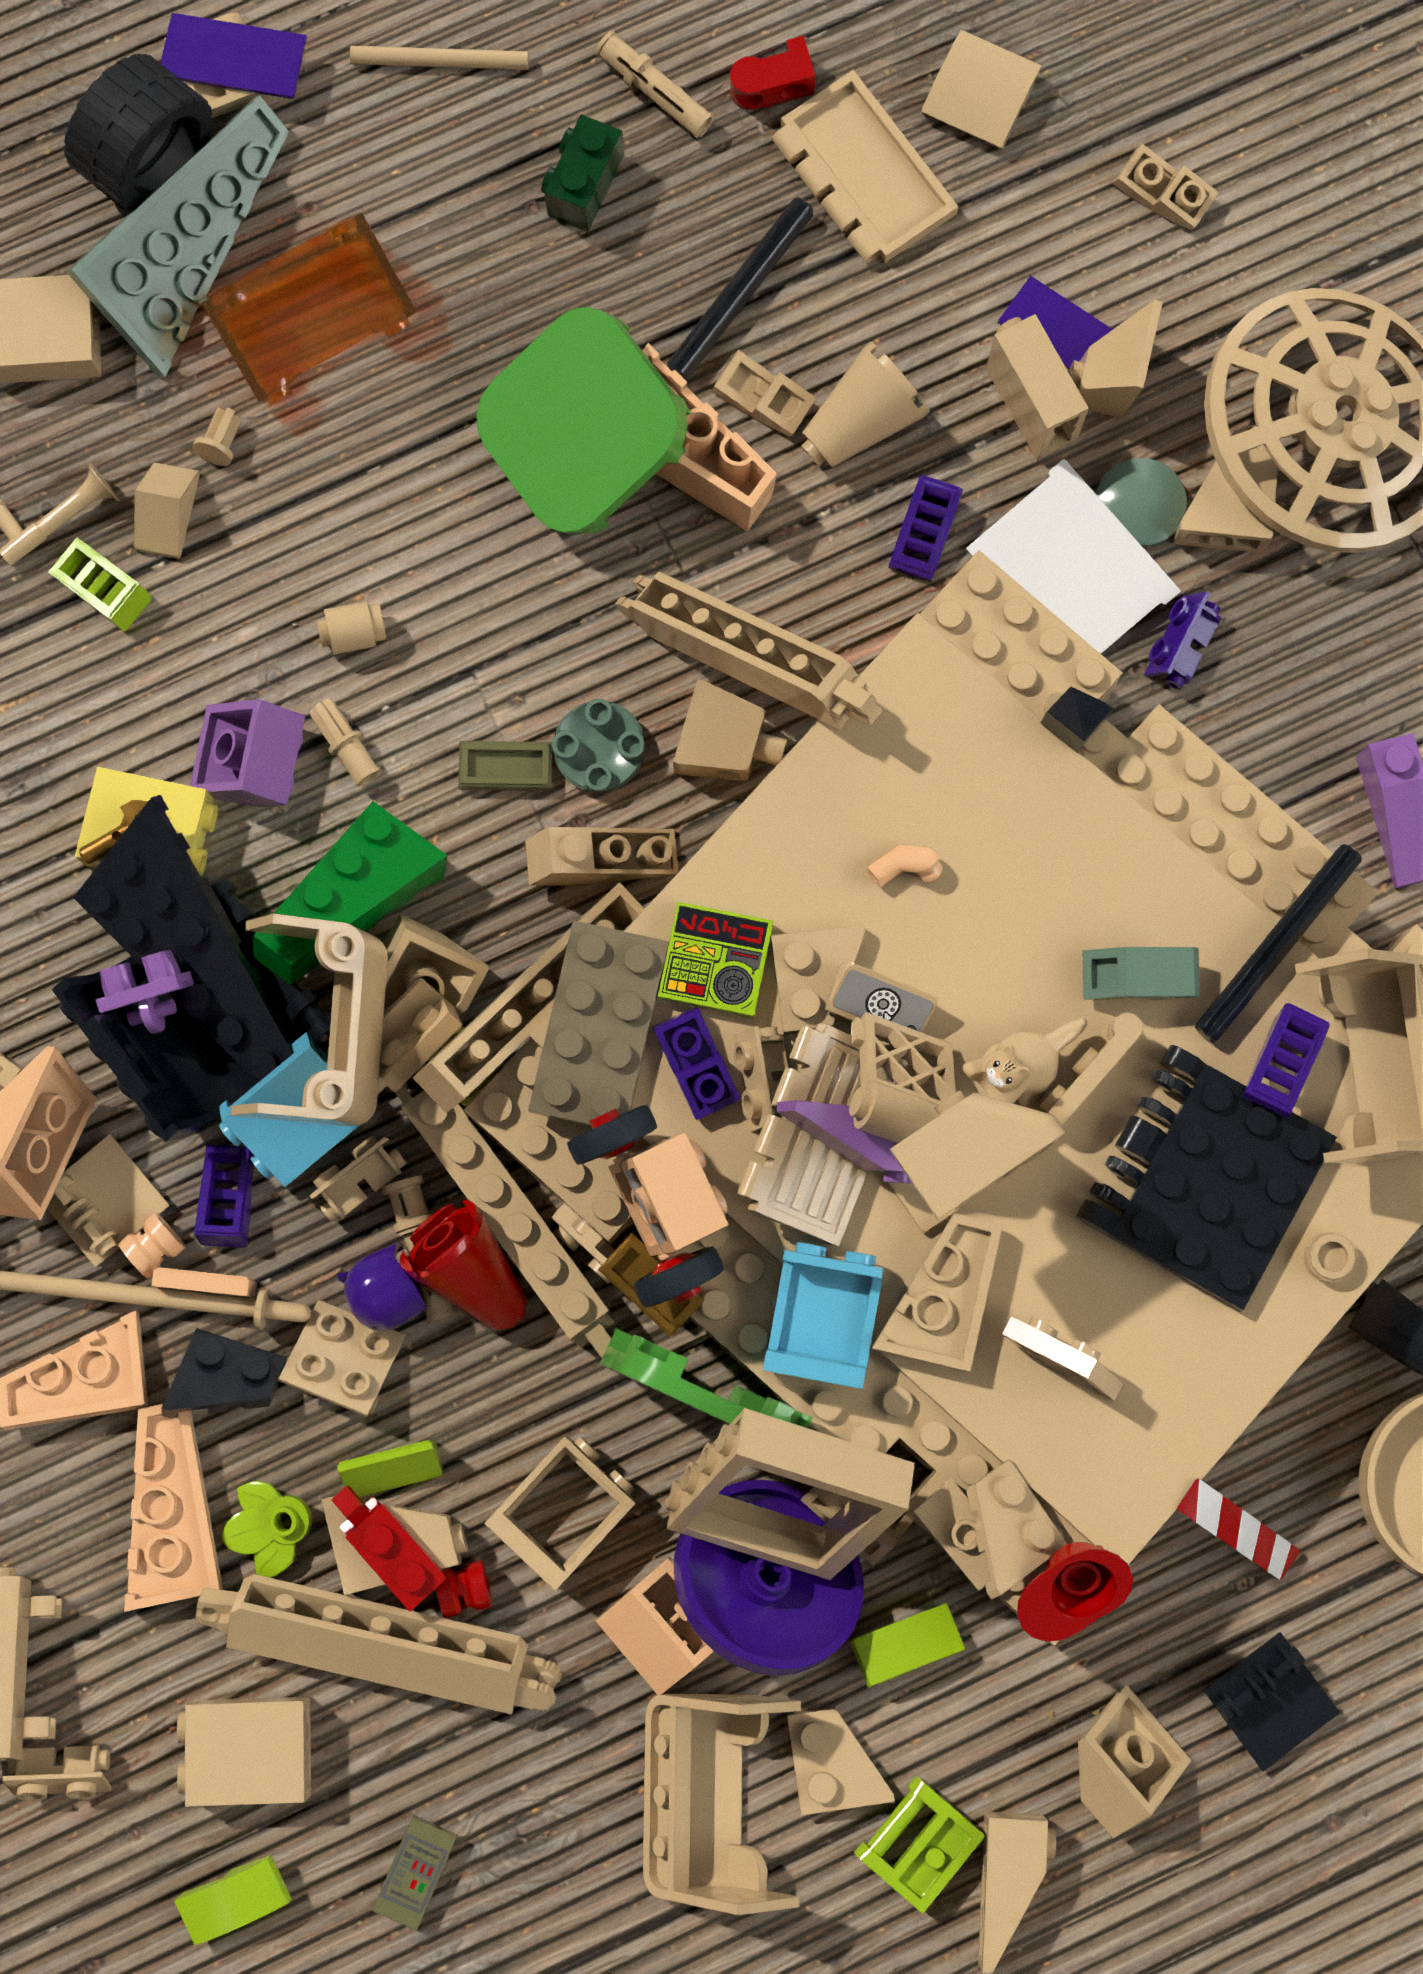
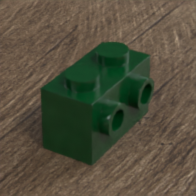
M580 114L574 129L570 127L566 129L559 148V153L562 156L556 168L552 166L548 168L542 182L541 192L545 193L548 216L589 232L624 156L623 133L620 129Z

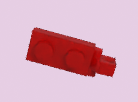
M345 1486L331 1499L347 1518L339 1526L347 1535L345 1538L409 1612L448 1578L385 1503L381 1505L374 1496L364 1503L350 1486Z

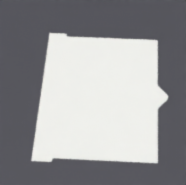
M1063 459L1048 472L1049 478L966 549L972 556L980 550L1101 654L1160 603L1166 605L1181 590L1071 465Z

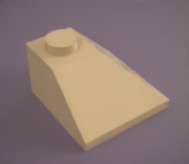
M1153 300L1092 344L1080 362L1076 360L1072 362L1069 374L1087 404L1088 410L1122 418L1143 390L1163 302Z
M1127 1684L1120 1688L1078 1741L1080 1800L1114 1839L1149 1818L1192 1761Z

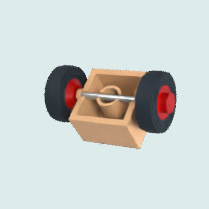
M647 1105L639 1106L622 1115H619L617 1108L589 1120L592 1129L567 1142L573 1160L577 1165H583L597 1158L608 1160L617 1156V1158L613 1159L614 1164L608 1166L650 1256L658 1255L660 1261L665 1259L656 1265L654 1271L638 1279L633 1284L644 1308L652 1307L670 1299H673L674 1303L677 1304L702 1292L700 1285L718 1276L724 1270L718 1252L714 1246L692 1253L682 1252L677 1255L674 1254L678 1253L677 1250L729 1225L724 1216L727 1213L725 1199L715 1185L710 1186L702 1169L706 1166V1161L701 1148L693 1139L689 1141L684 1132L659 1141L637 1153H626L627 1150L635 1147L639 1138L658 1128L656 1120Z

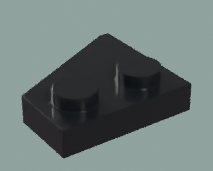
M196 1328L161 1407L162 1416L175 1418L178 1417V1412L208 1409L209 1414L226 1412L234 1407H243L245 1409L269 1407L280 1383L278 1378L287 1363V1357Z

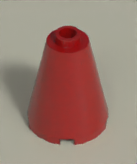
M462 1200L466 1207L457 1210L452 1204L442 1207L429 1216L413 1232L409 1239L414 1243V1247L409 1256L402 1251L400 1256L401 1268L408 1276L490 1329L513 1328L523 1319L528 1299L482 1211L470 1200Z

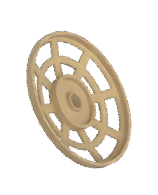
M1309 288L1290 291L1265 301L1247 313L1226 335L1213 358L1206 382L1204 409L1206 430L1213 455L1225 480L1249 510L1281 535L1305 546L1329 552L1360 553L1381 549L1403 540L1423 525V508L1406 521L1394 526L1392 525L1387 498L1406 487L1423 468V380L1408 357L1386 339L1389 326L1392 327L1417 350L1422 358L1423 336L1408 321L1388 307L1362 295L1338 289ZM1305 301H1332L1356 307L1372 315L1369 329L1345 321L1326 320L1318 322ZM1284 306H1287L1300 326L1282 337L1267 353L1266 357L1238 348L1244 337L1260 320ZM1326 334H1343L1364 340L1359 358L1336 356ZM1306 339L1318 360L1304 374L1279 363L1292 347ZM1381 351L1386 353L1400 367L1409 383L1391 387L1385 377L1375 369ZM1230 366L1257 374L1253 394L1254 418L1257 427L1231 436L1228 427L1225 404L1227 376ZM1272 381L1292 389L1289 401L1290 416L1272 421L1269 403ZM1417 401L1420 415L1418 440L1398 427V405ZM1337 402L1344 403L1351 409L1353 414L1352 421H1345L1337 414ZM1296 434L1306 450L1316 457L1309 473L1292 459L1280 439ZM1391 444L1411 458V460L1399 475L1383 483L1376 457ZM1262 445L1265 446L1277 467L1293 483L1301 487L1289 512L1277 505L1257 485L1244 467L1238 454ZM1333 466L1343 468L1359 466L1365 489L1342 488L1328 484L1326 480ZM1318 497L1343 505L1370 504L1375 531L1367 533L1337 532L1317 527L1306 522V519Z

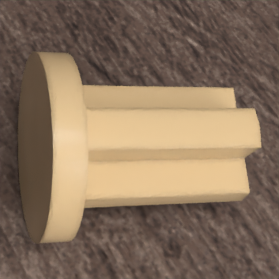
M219 407L216 409L205 436L196 438L192 445L193 451L199 457L215 465H230L233 453L229 448L242 421L241 417L234 415V410L230 408L223 410Z

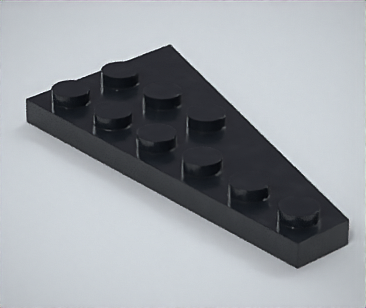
M161 795L151 797L73 898L143 968L144 965L141 958L171 949L180 972L190 971L194 984L168 994L259 1083L294 1053L292 1044L296 1040L280 1010L272 1008L259 984L263 980L255 965L249 966L238 944L242 941L207 877L200 876L187 853L190 847L182 832L176 833L165 812L169 808Z

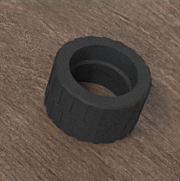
M148 54L130 55V57H125L117 61L113 66L108 67L90 85L85 95L81 97L73 115H71L67 132H65L64 155L72 169L123 210L131 212L209 140L213 122L211 117L212 109L206 99Z

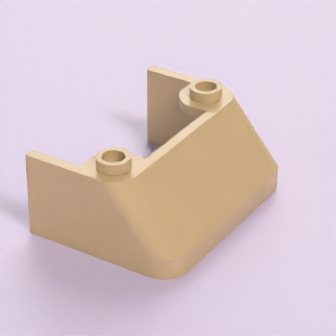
M270 914L246 921L245 931L315 939V954L318 961L324 968L334 972L327 1070L319 1071L307 1080L303 1090L302 1107L266 1103L231 1106L230 1116L338 1126H357L366 1123L375 1113L377 1106L388 955L384 944L377 937L342 922L280 914Z
M1367 948L1295 964L1296 974L1320 977L1318 996L1321 1004L1329 1009L1333 1015L1345 1018L1359 1113L1348 1115L1344 1126L1341 1127L1340 1142L1343 1150L1323 1153L1324 1162L1365 1163L1423 1156V955Z
M959 1090L935 1107L939 1114L938 1117L890 1149L913 1184L888 1182V1184L924 1234L1047 1150L1066 1131L1054 1115L978 1093L965 1097L961 1090Z
M664 1694L656 1695L650 1700L645 1715L643 1877L648 1891L654 1897L734 1915L799 1908V1897L767 1891L768 1869L766 1862L756 1848L741 1845L742 1745H757L764 1739L769 1725L768 1713L801 1711V1701L757 1695Z

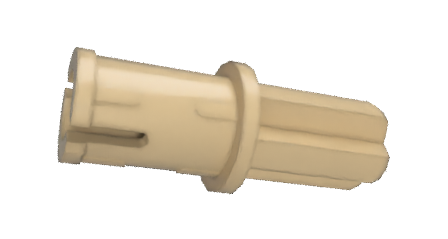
M326 699L316 704L310 711V716L330 744L328 751L331 756H338L354 780L356 787L365 786L376 779L382 771L376 766L361 743V733L353 731L333 700Z

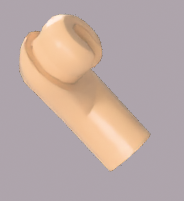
M902 844L893 848L866 869L873 881L881 888L903 871L917 873V876L924 882L934 881L941 875L943 866L938 861V853L931 847Z

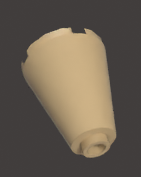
M871 341L861 350L802 432L807 441L801 446L818 466L826 461L831 467H834L922 419L930 412L926 403L917 408L914 404L916 400L914 397L918 392L885 353L878 359L873 355L876 352L877 345Z

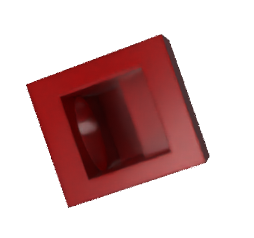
M804 35L786 40V52L762 59L746 56L738 59L730 71V96L737 106L746 110L768 107L814 95L815 72Z

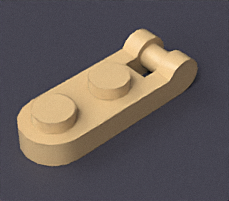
M1128 1012L1116 1017L1107 1028L1106 1036L1108 1042L1099 1052L1090 1047L1072 1068L1079 1076L1067 1089L1058 1084L1040 1104V1107L1048 1114L1054 1115L1061 1126H1063L1140 1037L1143 1030L1140 1018Z

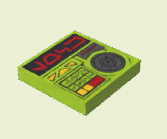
M677 902L658 999L754 1018L774 921Z

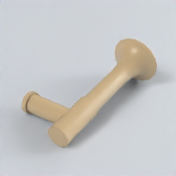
M88 462V476L82 486L39 521L33 522L24 530L7 509L4 500L0 499V528L10 540L0 548V554L10 566H13L47 539L48 535L92 502L103 498H114L119 501L116 493L90 462Z

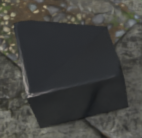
M1070 686L1049 708L1040 723L1078 753L1108 718L1113 708L1106 702Z

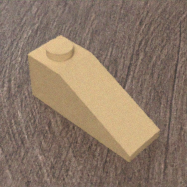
M984 1811L983 1833L985 1838L983 1839L978 1948V1965L982 1973H993L1046 1874L1047 1859H1055L1056 1830L1048 1828V1820L1040 1814Z

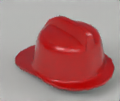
M1073 1542L1062 1546L1049 1560L1047 1570L1036 1576L1024 1588L1018 1600L1017 1617L1022 1629L1032 1638L1045 1642L1062 1641L1077 1634L1125 1602L1132 1591L1133 1576L1130 1567L1118 1554L1105 1550L1101 1545H1093L1088 1542Z

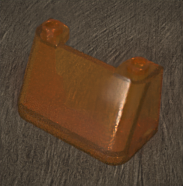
M362 212L344 218L198 301L207 320L257 402L266 398L269 405L290 395L293 390L289 384L294 382L298 376L372 334L384 331L387 338L401 332L411 325L408 317L417 312Z

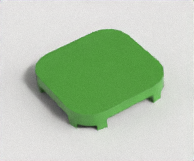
M590 307L571 309L550 324L490 383L481 396L476 413L478 433L485 448L534 515L548 528L572 535L597 534L610 526L606 519L668 461L675 464L679 461L687 450L683 447L687 433L686 415L691 414L684 399L675 395L628 331L631 328L618 317Z
M617 1328L600 1362V1365L727 1424H730L744 1408L805 1428H809L813 1419L784 1403L769 1397L766 1399L736 1385L729 1399H724L680 1378L689 1360L688 1358L637 1335L632 1336Z

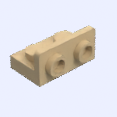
M422 978L418 979L383 1016L379 1075L381 1081L395 1093L463 1025L455 1007Z

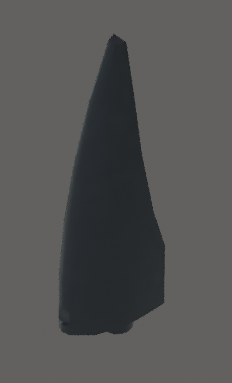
M1382 1279L1379 1284L1373 1281L1362 1293L1361 1296L1366 1300L1353 1317L1348 1328L1360 1334L1364 1340L1383 1353L1423 1376V1310Z

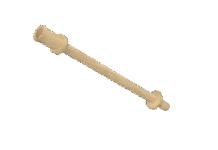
M0 1271V1290L253 1317L254 1326L257 1330L265 1328L267 1319L306 1322L311 1317V1309L308 1305L270 1300L269 1288L264 1287L260 1288L256 1298Z

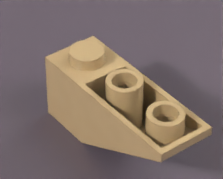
M547 827L525 840L529 885L573 886L676 876L679 872L674 829Z

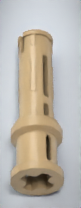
M423 1175L410 1177L381 1187L383 1194L389 1195L397 1223L393 1226L394 1232L398 1234V1237H404L408 1254H410L414 1247V1243L409 1238L432 1215L428 1212L421 1185L424 1183ZM417 1282L420 1295L426 1305L427 1323L457 1314L453 1304Z

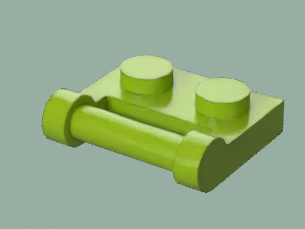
M916 1775L907 1786L910 1789L909 1793L868 1843L862 1841L854 1851V1854L923 1914L985 1838V1834ZM925 1804L928 1805L936 1814L894 1866H892L882 1856Z

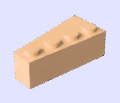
M648 343L642 351L675 395L684 399L691 413L686 415L687 433L683 447L687 450L676 464L668 461L656 474L748 532L773 496L777 473L737 432L732 433L718 419L719 414L707 402L703 404L687 387V381L676 370L671 371L659 359V353Z

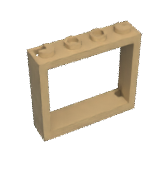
M744 1408L729 1425H723L718 1438L713 1443L708 1442L705 1445L701 1456L695 1463L689 1462L684 1475L678 1481H672L670 1495L665 1499L664 1504L665 1509L670 1510L667 1529L831 1580L909 1509L915 1463ZM745 1465L851 1498V1500L824 1526H819L719 1494V1492Z

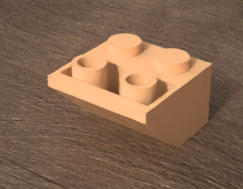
M670 1556L596 1620L597 1624L657 1695L664 1693L713 1652L695 1632L682 1610L675 1587L674 1561Z

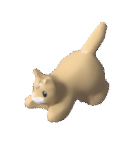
M1084 1018L1075 1019L1045 1035L1038 1032L1017 1031L1004 1037L1002 1041L989 1046L984 1057L965 1063L963 1065L964 1073L969 1078L977 1081L985 1089L989 1097L1014 1103L1017 1100L1022 1106H1032L1044 1096L1046 1090L1057 1079L1058 1054L1085 1030L1087 1020Z

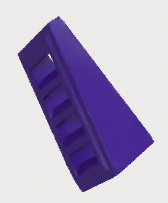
M925 475L919 476L888 568L932 582L961 500L962 488ZM924 497L948 506L945 508L922 499ZM921 513L942 520V524L938 526L917 519L916 515ZM911 530L935 538V544L910 537ZM908 548L929 555L930 559L927 563L903 555L904 549Z
M1286 1003L1273 1020L1242 1096L1288 1118L1321 1049L1330 1023L1293 1004ZM1281 1043L1301 1053L1302 1056L1299 1057L1279 1047L1278 1044ZM1272 1061L1295 1073L1294 1075H1291L1283 1070H1280L1270 1065V1062ZM1263 1077L1287 1088V1093L1284 1094L1261 1083Z
M206 1145L194 1229L195 1237L203 1246L247 1247L254 1169L251 1157L254 1154L246 1146ZM217 1163L241 1164L240 1171L216 1170ZM215 1183L238 1184V1189H215ZM214 1202L236 1203L235 1209H215ZM212 1222L233 1223V1226L212 1225Z

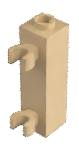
M0 1567V1761H22L23 1739H55L56 1732L55 1718H24L29 1619H61L62 1599H56L57 1596L31 1597V1581L22 1576H17L16 1568Z

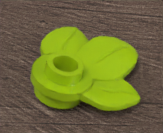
M264 1481L249 1482L237 1488L238 1499L244 1510L235 1514L226 1523L221 1540L224 1545L234 1552L245 1555L254 1554L256 1574L271 1578L285 1571L293 1563L296 1554V1543L303 1540L311 1529L312 1513L309 1506L299 1497L293 1495L282 1496L272 1484ZM283 1512L291 1517L292 1525L290 1529L285 1528L281 1522Z

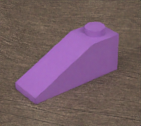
M1414 733L1368 744L1356 757L1395 889L1423 882V763Z
M797 1100L777 1102V1113L865 1171L883 1172V1182L913 1184L890 1151L898 1143L855 1128L854 1117L850 1116L848 1105Z

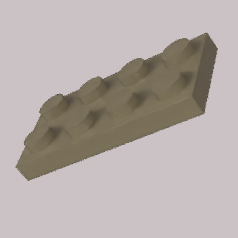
M573 920L529 1104V1113L592 1127L589 1120L617 1108L619 1115L631 1111L669 941Z

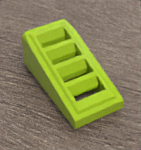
M78 537L48 571L50 575L122 631H126L152 600V595L137 581ZM86 557L89 558L90 561L74 580L70 578ZM100 569H103V571L99 574L95 581L86 590L85 587L89 584L93 577L98 573ZM117 580L118 582L102 601L99 600L112 583Z

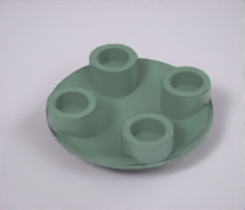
M1133 458L1116 464L1103 476L1096 495L1141 546H1159L1166 542L1176 532L1187 509L1186 492L1179 477L1165 464L1148 458Z
M598 698L577 706L562 719L553 738L552 747L556 764L562 775L570 783L580 789L599 793L618 789L636 775L644 760L645 737L639 722L632 713L618 704Z

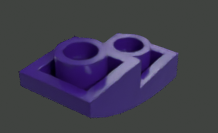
M694 1007L652 1027L695 1120L741 1100L698 1007Z

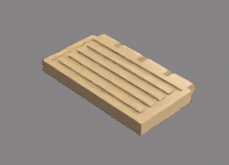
M854 70L781 118L782 128L772 136V141L790 164L797 162L803 157L805 158L796 166L795 171L816 198L822 197L829 191L831 192V194L823 199L821 205L839 229L844 233L854 226L858 227L849 234L847 239L866 264L879 256L886 263L957 215L959 206Z
M818 1024L816 1030L801 1026L789 1056L790 1060L802 1065L799 1072L785 1067L771 1105L777 1108V1102L797 1100L850 1106L853 1094L861 1087L860 1049L852 1044V1036L827 1024ZM901 1058L898 1059L899 1064L906 1070L908 1062ZM883 1067L877 1069V1078L897 1085ZM767 1114L753 1151L767 1159L764 1165L749 1161L737 1194L751 1200L747 1210L824 1243L839 1247L867 1171L785 1117L779 1118Z

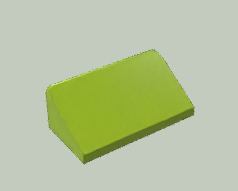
M426 1440L342 1461L337 1465L338 1473L344 1486H350L359 1497L443 1475L437 1442L433 1440Z

